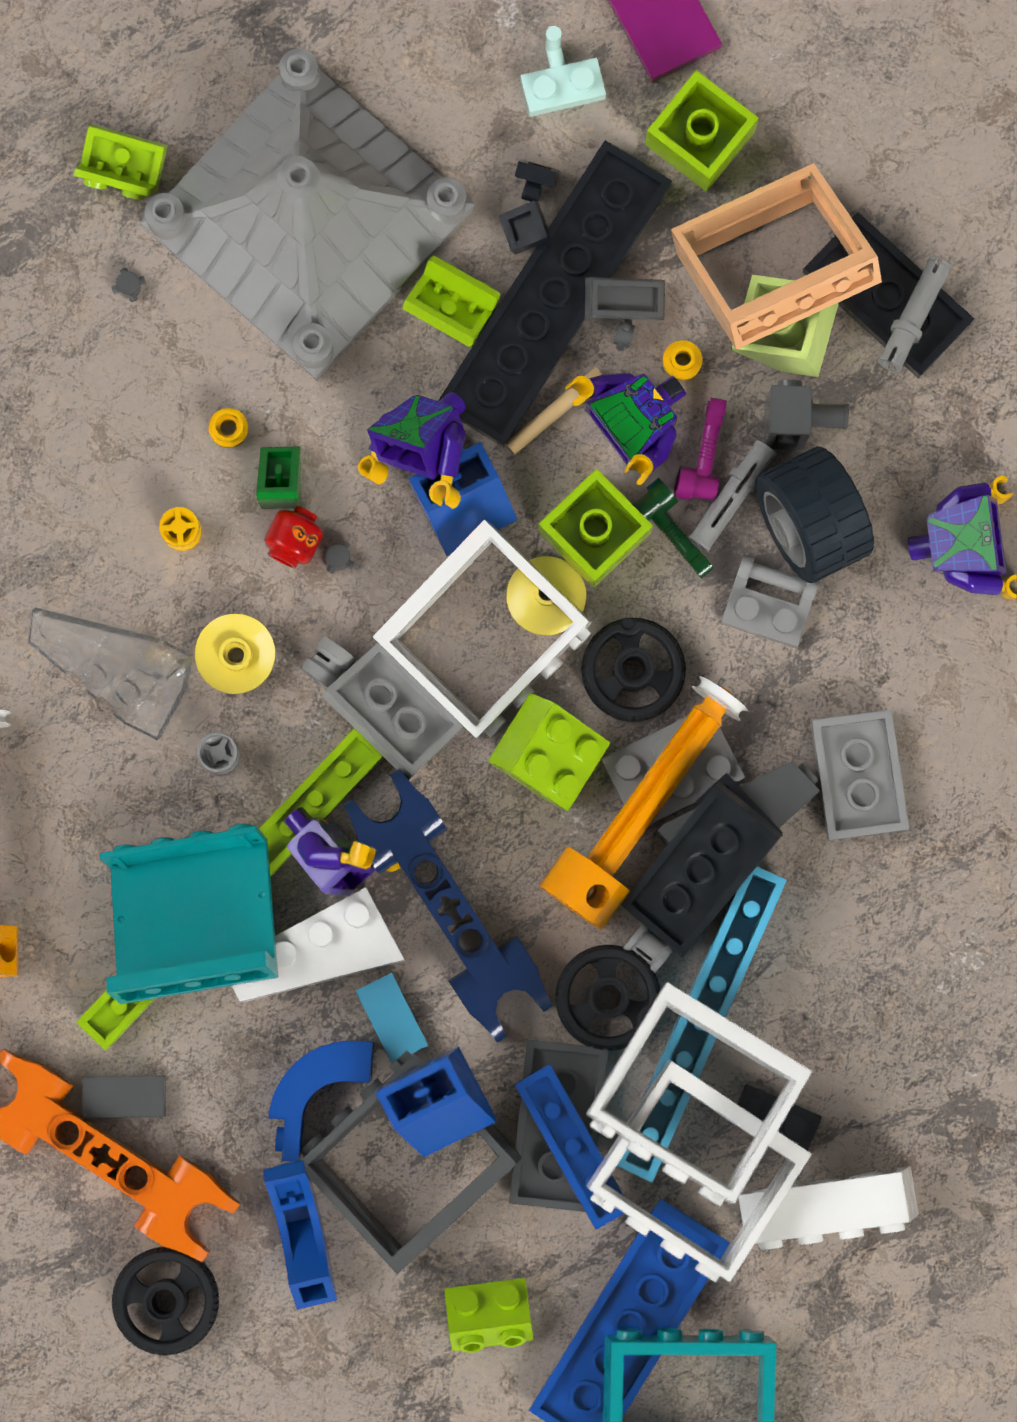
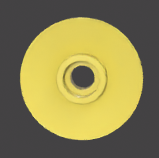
M542 556L529 560L582 612L584 611L586 604L585 584L581 575L568 562L551 556ZM517 568L509 581L506 596L508 609L513 619L523 629L536 635L552 636L565 632L573 621L552 600H542L539 596L540 589Z
M228 614L211 621L200 633L195 646V662L202 678L214 689L228 694H242L256 689L269 677L275 663L276 651L271 634L258 620L243 614ZM234 649H241L244 652V658L238 663H233L229 659V654Z

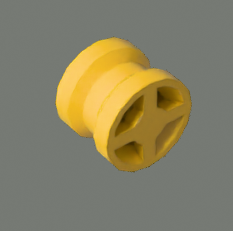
M185 507L169 509L160 520L159 530L162 538L170 548L176 551L193 549L202 537V527L198 518L191 510Z

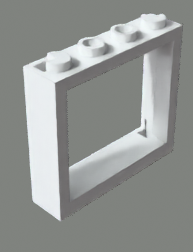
M483 520L376 632L373 638L475 738H482L485 733L491 738L507 722L503 715L514 704L519 709L528 695L535 693L531 686L542 675L547 680L563 664L559 659L563 652L569 646L575 651L590 636L591 633L587 628L592 621L489 521ZM493 543L573 623L492 708L479 719L399 639L471 563Z
M667 982L662 987L586 1115L593 1119L590 1126L610 1139L616 1133L629 1141L626 1149L645 1161H648L652 1155L666 1165L662 1171L675 1180L684 1184L687 1178L702 1186L699 1194L718 1206H721L723 1201L734 1204L812 1071ZM666 1007L787 1081L726 1185L605 1110Z
M667 1060L627 1122L628 1125L639 1131L671 1082L753 1137H755L763 1124V1121L669 1060ZM778 1131L776 1132L768 1147L786 1158V1160L722 1260H719L605 1184L627 1150L626 1147L629 1141L623 1137H617L586 1187L594 1192L590 1200L610 1213L616 1206L629 1215L625 1223L644 1236H647L648 1232L652 1230L664 1238L660 1246L674 1256L682 1259L684 1254L687 1253L699 1261L695 1268L697 1271L714 1282H717L720 1276L730 1282L812 1154Z

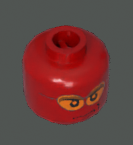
M296 506L294 511H278L264 537L265 545L269 548L268 556L296 569L298 564L306 565L310 563L323 538L321 527L315 523L317 516L300 506Z

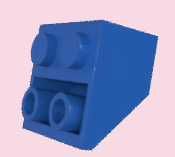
M481 442L462 451L458 476L453 477L452 486L461 495L460 503L456 508L452 509L445 504V496L442 506L434 503L429 496L431 486L435 482L440 481V474L434 480L418 474L409 478L410 488L446 557L450 556L483 520L489 521L498 530L518 521L502 482Z
M459 1046L388 1081L375 1092L394 1130L423 1157L497 1121Z

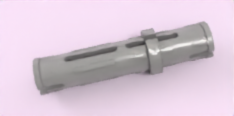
M929 257L927 265L900 319L894 320L891 326L892 335L878 359V363L885 369H888L890 364H892L891 371L901 372L913 344L919 342L922 336L921 328L948 273L952 270V266L944 259L941 260L940 265H937L939 257Z
M756 440L754 446L739 467L732 468L728 474L730 476L729 481L711 504L695 530L688 536L694 545L705 552L710 551L711 546L728 522H730L749 492L756 491L758 475L766 470L772 459L777 455L773 449L763 442ZM753 466V469L751 470V472L749 473V475L747 476V478L743 481V479L745 478V476L747 475V473L749 472V470H750L751 467ZM743 481V483L740 485V487H739V489L737 490V492H735V490L737 489V487L739 486V484ZM729 500L728 505L725 507V509L723 510V512L721 513V515L718 517V519L716 520V522H715V523L713 524V526L711 527V524L713 523V521L716 519V517L718 516V514L720 513V511L723 509V507L725 506V504H726L727 501Z

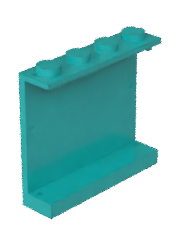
M236 824L231 826L228 831L216 833L207 830L196 831L188 838L175 840L169 837L154 839L148 845L135 846L123 844L115 846L113 851L99 853L100 860L111 870L116 976L106 977L107 994L118 1003L126 1004L278 978L268 840L257 826Z

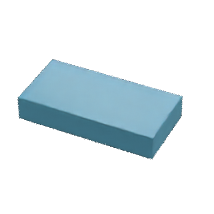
M392 972L356 990L391 1063L397 1060L405 1051L413 1054L421 1048L423 1049L428 1046Z

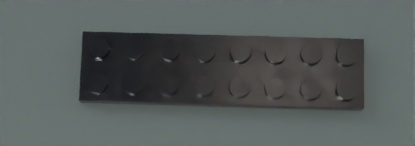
M605 140L549 226L548 231L552 240L535 248L438 401L449 392L460 396L466 407L465 411L459 415L461 422L504 448L587 319L585 318L586 278H613L671 187L672 180Z

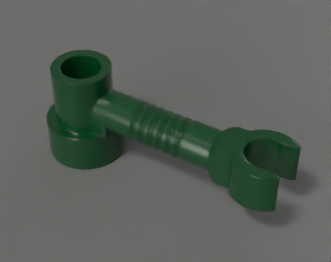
M657 478L646 487L648 492L632 505L648 521L652 519L702 579L713 570V566L667 514V511L676 505L678 500L668 487Z

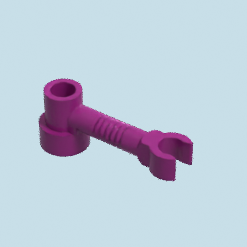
M711 397V400L708 401L696 469L680 466L674 486L673 495L676 498L690 500L691 497L709 501L715 500L719 478L712 477L711 472L727 400Z

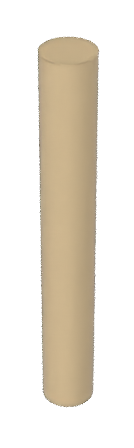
M594 367L585 377L592 378L603 374ZM572 388L568 389L520 429L506 443L508 450L513 455L517 454L574 406L572 401L580 396L578 391Z

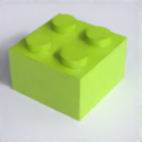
M696 70L647 129L645 145L707 192L754 135L759 118Z
M595 469L538 524V532L593 589L651 534L653 525L598 469Z
M530 693L487 762L544 801L569 811L610 745V742L556 703Z

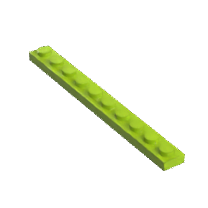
M355 728L259 828L268 840L270 878L292 855L287 845L296 835L284 823L286 818L299 807H303L313 819H326L384 758ZM106 990L76 1023L97 1044L107 1051L155 999L120 1004L107 994Z

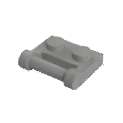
M743 555L721 624L797 649L819 581L808 583L798 576L755 563V558ZM750 577L801 594L799 604L796 605L745 588L748 578Z

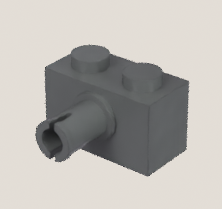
M780 380L778 385H771L764 403L763 443L771 449L803 451L812 427L842 428L847 430L849 404L813 403L812 387L802 386V382L799 380Z

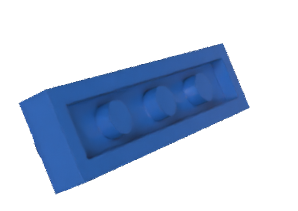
M549 1064L515 1083L516 1089L595 1230L625 1214L616 1206L610 1213L590 1200L594 1192L587 1188L586 1185L603 1161V1157L551 1065ZM611 1174L605 1184L623 1195Z

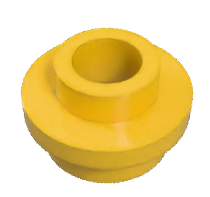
M680 340L673 342L666 348L663 354L664 370L670 377L674 376L677 380L681 381L695 377L702 366L701 351L695 344L689 341ZM684 353L689 356L690 363L681 366L677 364L675 357L678 354Z
M223 408L212 415L208 429L212 440L217 445L224 448H233L240 445L246 439L249 426L242 412L234 408ZM232 422L236 425V430L233 434L225 435L222 433V427L225 423Z

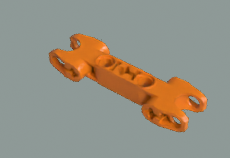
M2 1049L0 1052V1062L16 1077L18 1091L15 1099L8 1106L0 1107V1140L21 1153L28 1155L38 1138H41L143 1205L145 1208L134 1223V1226L139 1231L164 1247L182 1252L203 1262L210 1253V1250L206 1248L205 1244L196 1239L189 1229L188 1219L191 1210L198 1204L209 1203L234 1214L241 1205V1202L233 1197L211 1173L181 1155H178L168 1172L155 1165L138 1152L62 1104L73 1087L71 1082L46 1065L23 1058L7 1049ZM66 1121L74 1122L79 1129L78 1139L73 1144L65 1143L60 1137L61 1125ZM108 1145L110 1147L108 1155L119 1162L124 1159L125 1155L129 1160L119 1168L117 1176H115L112 1172L118 1167L109 1161L99 1165L96 1162L99 1155L95 1152V1148H103ZM133 1166H140L147 1172L148 1181L142 1189L134 1188L129 1184L128 1172Z

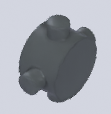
M123 268L120 270L121 274L116 279V285L111 287L114 294L120 293L123 297L129 298L130 302L137 301L141 285L146 284L144 276L138 277L135 273L128 271L127 268Z
M631 319L619 322L613 343L617 345L616 349L619 351H623L625 347L629 348L635 329Z
M343 541L341 545L335 544L331 547L324 546L322 549V553L326 555L329 565L326 569L329 573L333 574L335 570H343L346 567L353 568L355 562L351 560L348 551L350 544Z

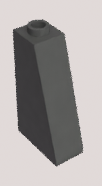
M793 761L740 786L778 828L784 825L820 791L815 786L818 779L813 772L803 763L797 767ZM696 808L663 824L655 833L668 845Z

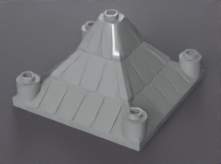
M297 48L283 55L279 63L280 74L169 193L156 194L149 199L145 205V217L141 220L140 224L317 381L475 209V204L466 197L465 189L460 182L453 178H443L430 165L319 69L317 59L311 52L306 49Z

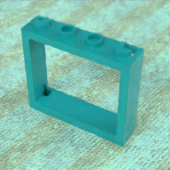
M627 1328V1330H617V1335H605L602 1422H622L624 1355L759 1356L757 1422H774L776 1342L770 1337L764 1336V1331L741 1329L739 1335H724L723 1330L705 1328L699 1329V1335H683V1330L661 1328L658 1329V1335H641L642 1330Z

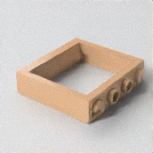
M814 163L671 229L677 256L736 350L882 282L877 254ZM814 202L849 255L731 310L697 256Z

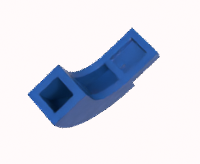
M341 1041L323 1045L305 1054L288 1069L274 1092L268 1116L270 1119H285L284 1127H277L275 1151L282 1152V1161H301L305 1111L311 1098L321 1088L335 1082L372 1083L374 1042Z
M304 1160L263 1169L265 1185L281 1236L288 1284L296 1309L337 1301L321 1214L313 1183L309 1179Z

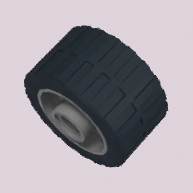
M816 446L758 475L756 495L765 524L781 555L802 580L808 583H815L872 553L874 548L873 528L862 497L844 466L826 448Z

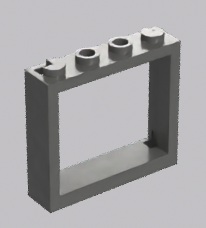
M422 1048L413 1056L408 1051H405L389 1066L394 1073L384 1083L377 1078L360 1093V1096L365 1100L354 1111L348 1105L330 1122L335 1127L331 1133L325 1138L318 1133L301 1149L306 1154L302 1160H304L309 1179L397 1275L522 1158L492 1124L477 1131L480 1137L499 1157L403 1246L396 1241L322 1158L381 1104L375 1093L388 1081L432 1060Z

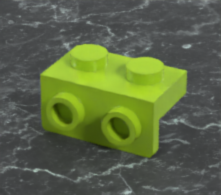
M91 124L88 126L81 164L75 167L74 176L83 178V183L89 187L107 189L108 185L122 189L121 194L125 197L144 200L145 196L149 197L158 191L168 145Z
M433 255L427 262L424 274L405 299L402 309L471 348L494 314L500 293L492 289L485 282L478 281L457 269L453 264Z
M526 1278L444 1289L449 1336L453 1351L461 1350L465 1353H475L481 1351L484 1347L490 1346L517 1347L534 1339Z

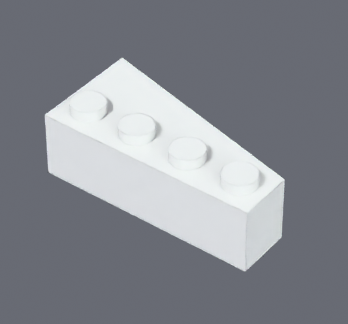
M365 887L275 936L278 978L233 985L232 988L240 1002H247L393 965L406 960L370 892Z
M911 1166L896 1168V1172L888 1174L873 1171L850 1176L849 1179L845 1180L829 1178L809 1182V1185L801 1186V1183L792 1184L755 1244L758 1243V1250L783 1247L782 1240L798 1238L799 1245L818 1243L823 1241L822 1234L839 1232L840 1239L864 1236L863 1229L879 1227L881 1234L905 1230L904 1223L911 1222L919 1215ZM767 1188L746 1191L739 1195L743 1226Z

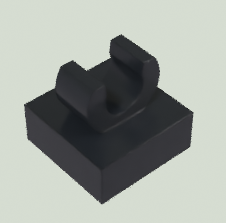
M523 159L518 161L514 177L526 180L521 199L539 202L543 185L551 188L556 186L560 170Z
M535 200L499 215L510 250L515 255L552 240L540 204Z

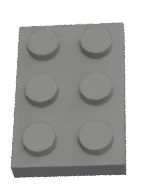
M376 643L332 683L322 695L396 769H400L408 780L464 728L379 643Z
M892 709L811 720L810 724L827 841L909 830Z
M687 717L601 758L600 761L623 806ZM720 727L650 825L695 804L696 800L725 773L736 783L745 779Z

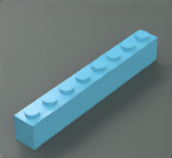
M756 867L738 889L728 904L688 994L690 997L726 1018L786 884V879ZM679 1015L643 1097L667 1060L674 1062L699 1079L716 1041V1037ZM670 1082L639 1131L668 1148L691 1095ZM627 1149L617 1167L653 1182L661 1161L652 1155L648 1161H645Z

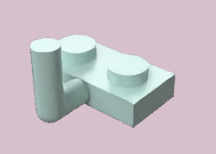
M550 26L546 30L545 48L550 68L520 75L529 117L606 100V92L597 58L565 64L561 48L562 32L557 26Z

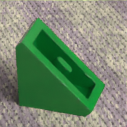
M300 446L260 447L256 495L261 509H295L296 506L301 507Z

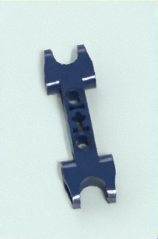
M397 769L389 774L401 800L399 811L392 819L383 822L371 820L355 804L353 799L343 804V807L352 822L358 843L376 849L372 865L380 875L396 863H399L467 968L448 980L469 1014L479 1021L498 1043L507 1037L495 1011L497 1002L504 993L512 990L525 991L533 998L543 1012L551 1008L553 1004L545 991L537 966L518 937L515 936L499 948L495 945L429 843L448 829L430 801L410 783L400 769ZM423 860H430L437 867L436 876L429 882L418 881L414 875L416 865ZM445 895L450 900L457 897L458 902L454 904V908L461 919L467 913L471 917L459 922L452 931L447 929L448 926L455 924L446 911L441 913L437 911L442 906L439 899ZM467 929L478 930L481 935L480 944L473 950H465L459 944L461 933Z

